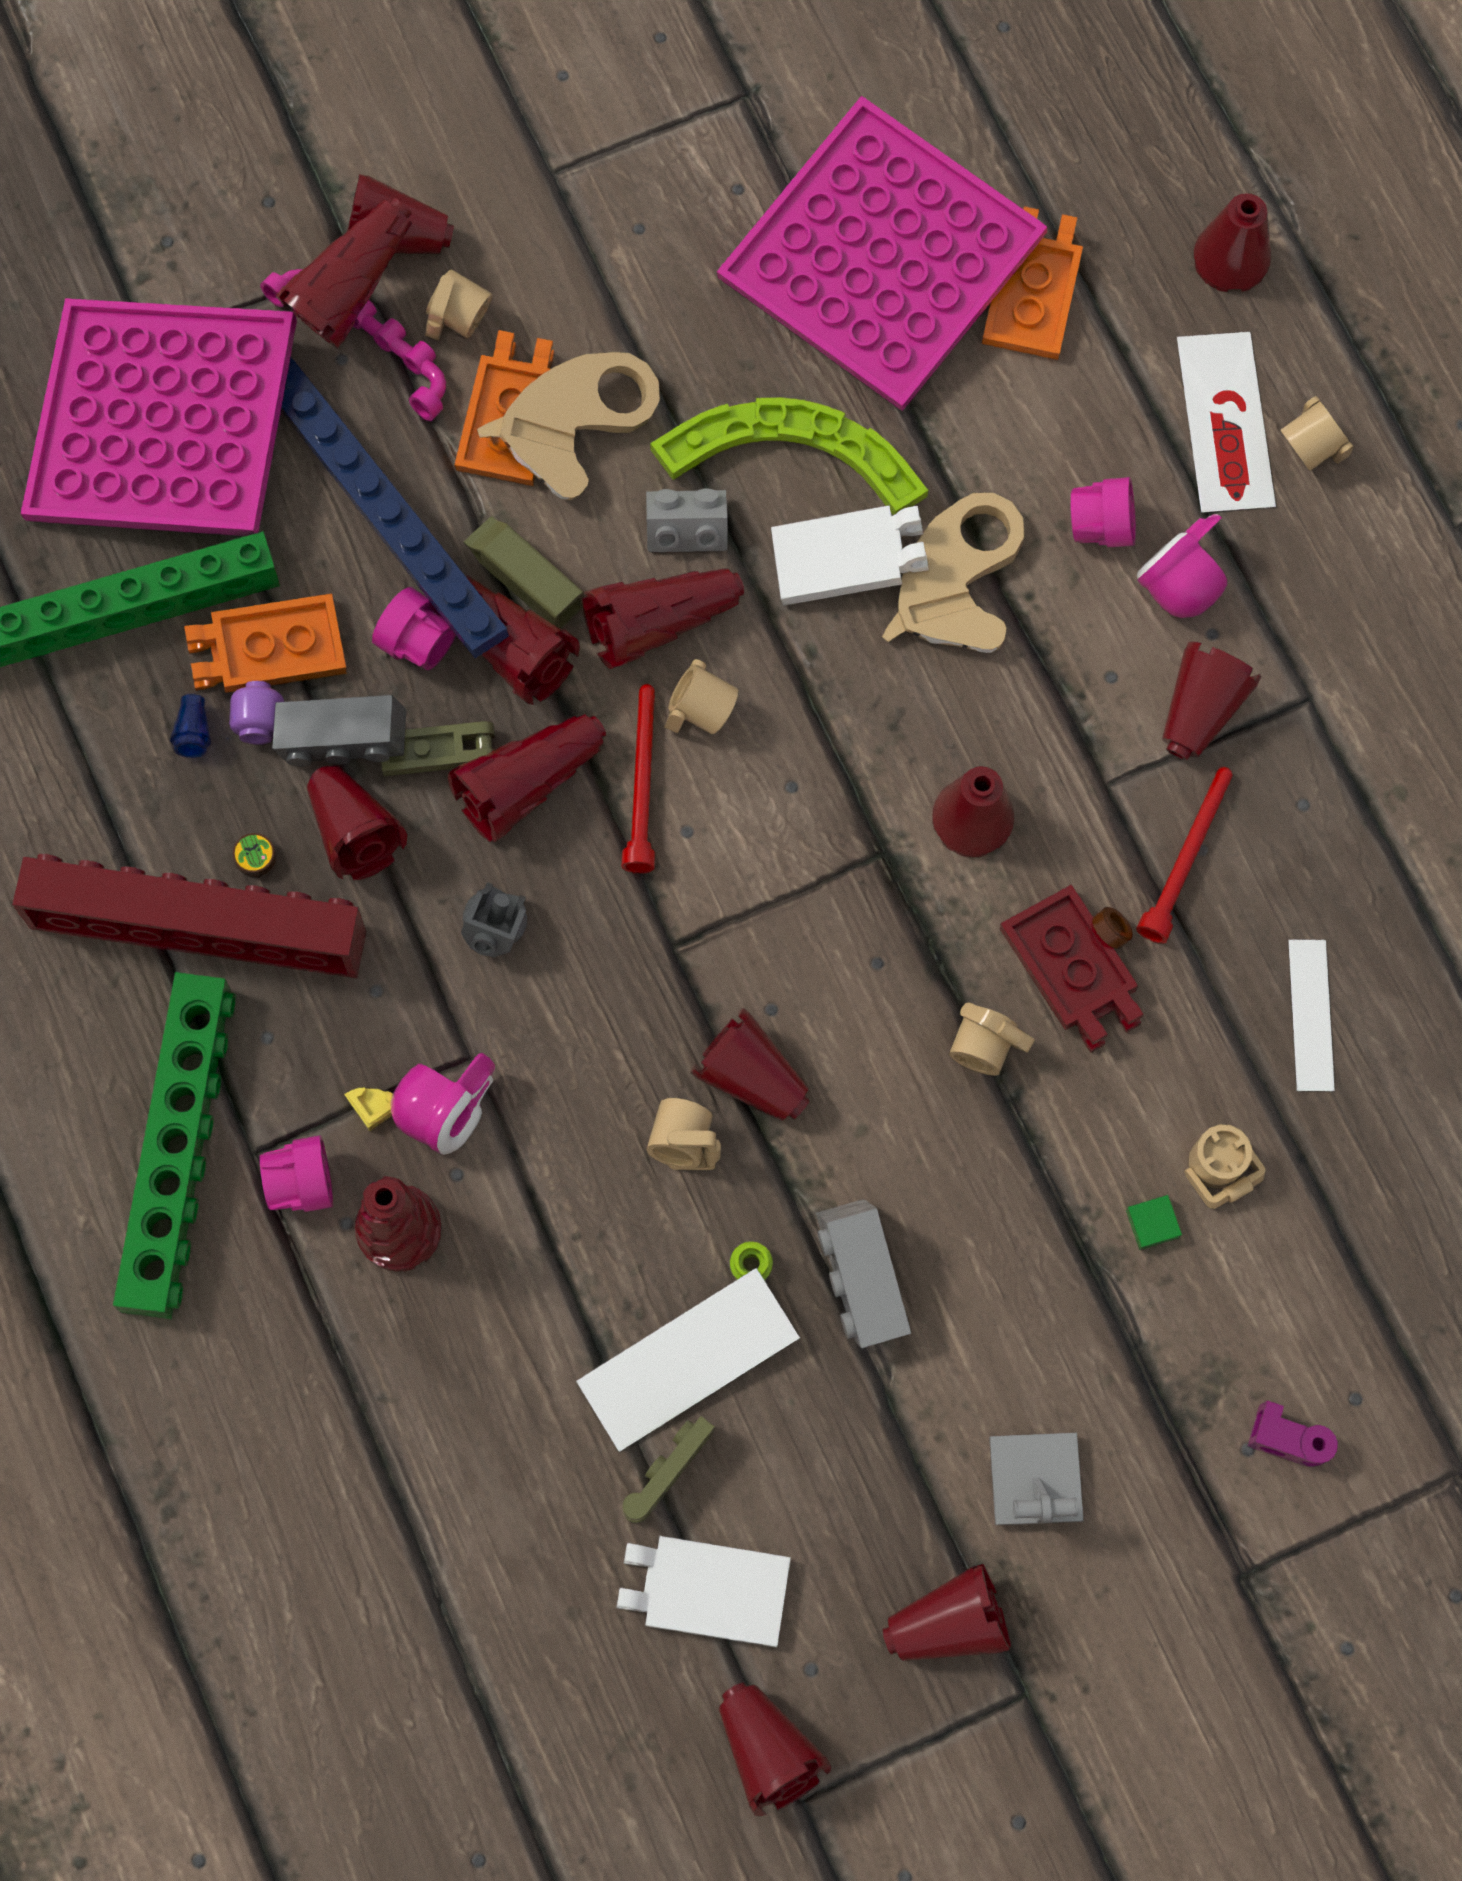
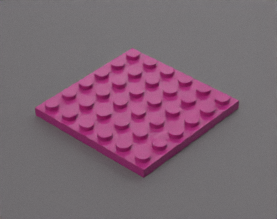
M861 96L717 270V276L728 286L903 411L1046 235L1047 226Z
M65 298L21 509L22 517L26 521L235 536H248L258 533L297 324L294 312Z

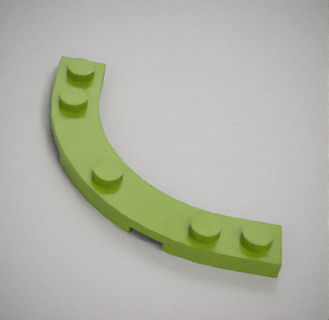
M781 397L756 398V402L730 407L728 404L720 405L696 415L650 443L651 452L672 480L711 456L731 447L758 441H787L823 450L848 464L865 479L885 506H890L893 516L904 508L913 507L928 496V489L896 449L880 434L871 428L867 430L860 424L846 418L845 413L800 399Z

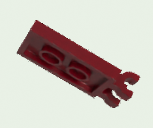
M1071 884L1000 924V931L1064 1030L1066 1031L1076 1025L1083 1042L1091 1053L1105 1045L1104 1038L1108 1035L1098 1019L1115 1011L1119 1023L1127 1033L1140 1026L1141 1021L1139 1019L1143 1017V1012L1130 996V994L1137 991V983L1114 948L1105 943L1097 934L1092 923L1093 916Z

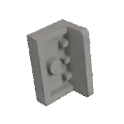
M704 488L698 491H674L663 489L646 492L647 550L649 552L727 550L726 490Z

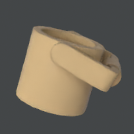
M449 270L441 277L427 306L426 314L429 316L425 336L439 341L445 325L465 338H469L486 314L493 294L456 271Z
M1314 396L1305 403L1302 414L1280 430L1309 471L1330 456L1337 464L1351 455L1354 448L1317 396Z
M693 660L673 691L668 708L670 714L664 728L678 733L684 720L710 734H715L724 725L734 708L738 697L737 687L706 671V664L703 661Z
M967 1002L961 1008L960 1014L964 1018L949 1056L958 1064L968 1069L995 1076L1000 1074L1010 1046L1028 1053L1035 1039L1020 1030L1017 1024L1005 1015Z
M679 1098L661 1100L646 1149L648 1154L674 1170L715 1169V1163L721 1157V1143L716 1139V1133L709 1131L713 1119L712 1113L705 1107L689 1100Z
M1220 1124L1209 1128L1193 1145L1189 1154V1168L1184 1170V1173L1204 1203L1209 1208L1215 1209L1228 1201L1233 1203L1253 1191V1187L1263 1181L1265 1167L1252 1150L1248 1137L1240 1129L1232 1125ZM1249 1164L1255 1170L1249 1176H1243L1238 1179L1248 1169ZM1205 1186L1209 1188H1223V1191L1212 1196Z

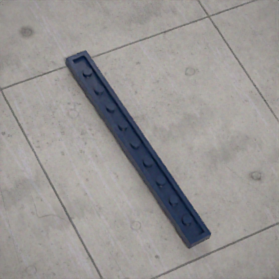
M290 357L281 412L474 658H477L509 637L507 628L293 358Z

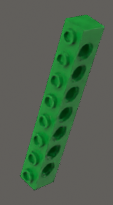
M264 531L0 607V667L279 587V579Z
M175 972L113 1301V1306L120 1313L172 1319L173 1308L179 1309L181 1306L183 1283L178 1282L181 1266L188 1265L191 1253V1241L186 1240L189 1223L195 1224L199 1208V1200L194 1198L196 1182L203 1181L206 1170V1157L201 1156L204 1140H210L213 1132L214 1117L209 1115L211 1099L218 1098L221 1087V1074H216L219 1058H225L228 1049L229 1037L228 1033H224L226 1017H233L236 1004V994L231 992V988L225 978ZM200 1014L210 1016V1021L205 1028L200 1030L190 1028V1023L195 1016ZM198 1054L203 1056V1061L197 1069L192 1071L183 1069V1063L190 1055ZM192 1095L195 1097V1103L190 1110L185 1112L175 1110L176 1102L182 1096ZM177 1136L188 1138L187 1146L183 1151L175 1154L168 1152V1144L173 1138ZM171 1177L180 1179V1186L172 1195L160 1194V1186L164 1180ZM162 1219L172 1220V1229L169 1234L161 1238L153 1237L152 1229L156 1222ZM151 1262H164V1272L158 1279H145V1269Z

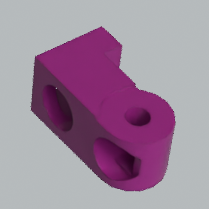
M1268 1400L1259 1405L1247 1447L1308 1467L1322 1465L1335 1456L1338 1442L1335 1434L1329 1428L1321 1425L1306 1427L1281 1418L1284 1406Z

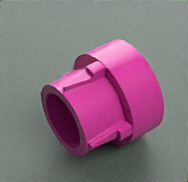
M1131 477L1103 479V482H1094L1092 486L1073 488L1071 491V523L1075 542L1099 543V545H1107L1108 548L1135 545V503Z
M407 587L392 599L380 616L373 632L372 643L396 660L405 658L425 670H430L445 656L456 634L425 595L413 587Z
M321 1135L295 1139L292 1141V1144H286L282 1149L260 1154L261 1179L269 1210L292 1208V1211L303 1209L304 1212L333 1207L331 1177L325 1145Z

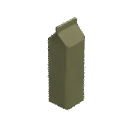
M491 516L463 542L480 564L536 614L556 627L563 628L583 608L582 598H584V592L507 523L497 521Z

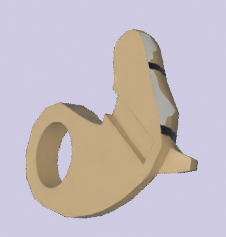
M630 353L585 354L557 365L539 376L521 392L508 408L504 417L478 428L477 432L479 438L500 437L516 461L534 474L556 496L562 500H573L581 495L588 486L589 481L585 470L577 461L576 454L574 453L575 430L588 429L612 433H631L649 421L660 401L659 381L648 363ZM613 372L623 373L631 377L638 384L642 394L640 407L636 411L627 414L617 413L607 408L601 401L598 393L599 380L604 375Z
M972 493L954 503L932 520L917 541V543L924 542L929 570L903 573L898 613L886 628L882 636L884 640L890 642L900 634L909 632L932 644L958 646L985 653H992L1000 649L1005 640V622L976 606L967 586L973 581L1012 563L1022 547L1024 540L1023 517L1012 501L995 493ZM976 514L995 516L1006 527L1008 539L1001 547L995 550L981 551L974 549L962 537L961 525L967 518Z

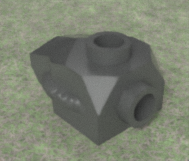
M487 882L484 889L477 891L476 895H473L468 900L463 911L462 920L464 925L461 934L469 948L480 955L493 958L510 953L513 944L521 939L527 928L528 920L524 906L526 897L523 895L506 894L495 888L492 883Z

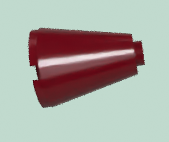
M359 174L347 231L359 220L364 219L383 199L390 202L394 197L412 212L408 218L412 225L397 246L395 254H440L442 247H450L454 225L447 223L448 215L369 175Z
M1245 193L1234 197L1197 238L1194 246L1195 268L1206 284L1218 291L1228 292L1229 289H1241V292L1261 283L1268 272L1271 263L1268 211L1266 204L1258 196Z
M1188 642L1184 649L1162 740L1168 744L1166 751L1188 761L1190 756L1199 757L1257 688L1261 679L1260 674L1250 676L1253 671L1251 666L1220 649L1212 647L1209 654L1199 651L1202 644L1199 642Z
M324 766L312 774L307 784V792L330 867L337 877L343 879V875H350L353 881L362 880L379 873L395 861L392 853L399 845L402 850L407 845L408 834L402 823L342 768L338 766Z
M983 766L970 769L946 786L935 800L932 824L948 850L961 856L979 858L1000 848L1010 836L1014 825V809L1000 776L993 769Z
M742 1008L738 1012V1017L742 1021L738 1023L732 1018L702 1054L705 1057L701 1062L704 1067L701 1068L695 1064L690 1074L696 1079L781 1121L785 1120L788 1116L795 1120L810 1102L805 1097L809 1088L751 1013Z
M981 1564L969 1568L888 1617L889 1627L883 1628L882 1631L889 1653L891 1655L897 1653L902 1661L996 1654L1010 1650L1011 1640L1002 1607L999 1608L994 1595L997 1592L985 1565Z
M742 1682L734 1685L722 1695L724 1702L719 1706V1712L749 1807L754 1816L761 1817L767 1815L763 1807L772 1803L777 1810L788 1806L820 1783L816 1774L821 1769L827 1775L830 1773L831 1764L828 1759L757 1685L746 1686Z

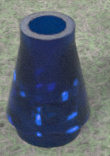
M186 694L181 697L180 708L170 737V742L174 746L173 750L179 756L186 758L201 757L206 754L207 748L211 745L205 710V698L197 694Z

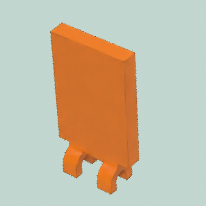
M1024 206L1023 209L1037 219L1039 209ZM1062 214L1057 239L1042 238L991 301L982 344L1058 360L1083 246L1072 244L1077 217Z
M499 330L493 357L481 355L454 466L456 471L533 486L535 475L516 461L500 437L479 438L477 429L491 421L504 417L508 408L521 392L539 376L550 370L555 354L554 350H552L553 341L537 338L532 363L513 360L516 349L514 333Z
M332 594L211 612L212 624L184 626L189 654L201 652L210 647L212 651L213 662L191 663L195 691L214 687L220 682L224 683L225 693L246 687V683L250 681H264L272 686L347 674Z

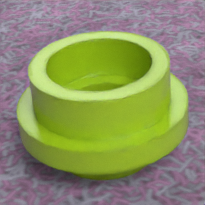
M745 1242L737 1246L730 1258V1269L733 1276L738 1280L750 1271L744 1268L743 1261L748 1257H754L759 1261L760 1265L757 1270L765 1281L773 1267V1260L769 1250L758 1242Z

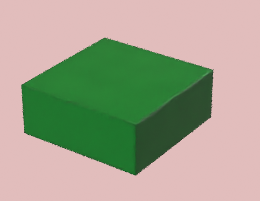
M1168 1195L1127 1207L1126 1213L1139 1250L1179 1239L1182 1236Z

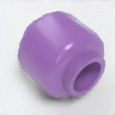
M247 682L246 687L236 690L231 696L229 721L231 730L239 735V739L242 742L255 745L270 743L274 733L276 702H284L283 696L276 690L271 689V685L267 682Z

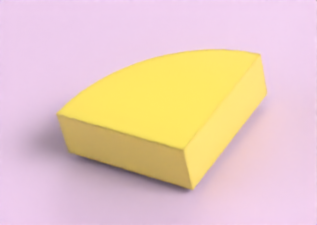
M357 1088L344 1094L369 1131L392 1116L391 1099L393 1094L391 1092L375 1088Z

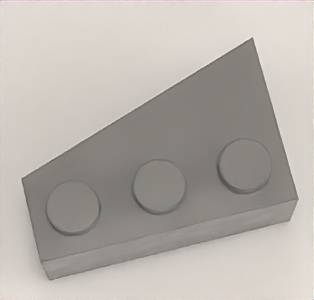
M865 1199L815 1213L820 1226V1230L817 1231L824 1256H829L833 1272H829L830 1282L836 1298L841 1297L846 1313L840 1314L847 1339L854 1338L855 1342L861 1348L911 1334L877 1208Z

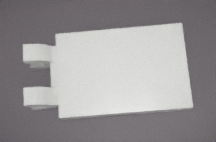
M890 506L771 527L783 606L901 585V573L929 570L924 542L910 544L902 549L901 536L923 534L918 506L904 508L894 516L891 515Z
M663 1536L659 1537L658 1549L627 1543L624 1564L648 1567L644 1592L620 1588L617 1608L647 1613L645 1623L647 1627L776 1648L791 1557Z

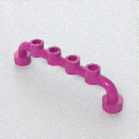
M303 269L287 271L283 275L272 272L260 284L263 294L274 305L283 307L284 305L276 298V294ZM368 300L359 313L353 327L364 329L373 336L380 348L387 352H394L403 359V362L410 371L417 375L422 374L430 381V388L419 387L409 397V403L420 417L427 421H432L443 410L440 400L446 390L444 374L433 363L436 359L434 350L423 341H419L414 347L405 342L403 338L406 336V331L403 326L393 318H389L384 324L380 323L373 317L377 310L373 303Z

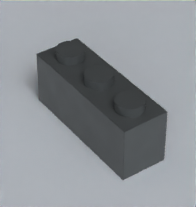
M393 695L276 702L272 749L289 765L297 767L309 766L311 761L347 764L350 762V759L365 758L373 762H385L392 756H404L406 708Z

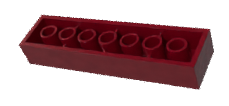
M38 854L37 858L23 856L12 905L29 929L358 979L367 931L359 908L353 906L354 904L351 901L341 898H330L328 902L312 900L310 895L301 892H287L286 896L270 894V890L255 885L245 886V890L229 888L227 883L215 879H205L203 884L189 882L186 877L175 873H163L162 877L145 875L146 872L141 869L128 866L121 867L120 871L104 869L102 864L89 860H81L78 865L63 863L61 858L49 854Z

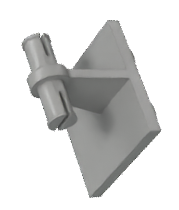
M1077 1433L989 1437L995 1526L1084 1521Z

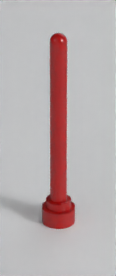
M644 684L639 689L631 841H628L627 847L622 850L621 867L623 870L632 873H648L655 868V851L651 849V843L648 842L655 689L650 684Z
M1221 767L1217 770L1156 906L1151 907L1148 912L1143 913L1136 931L1145 939L1164 944L1173 929L1171 921L1173 917L1170 913L1232 779L1233 774L1228 767Z

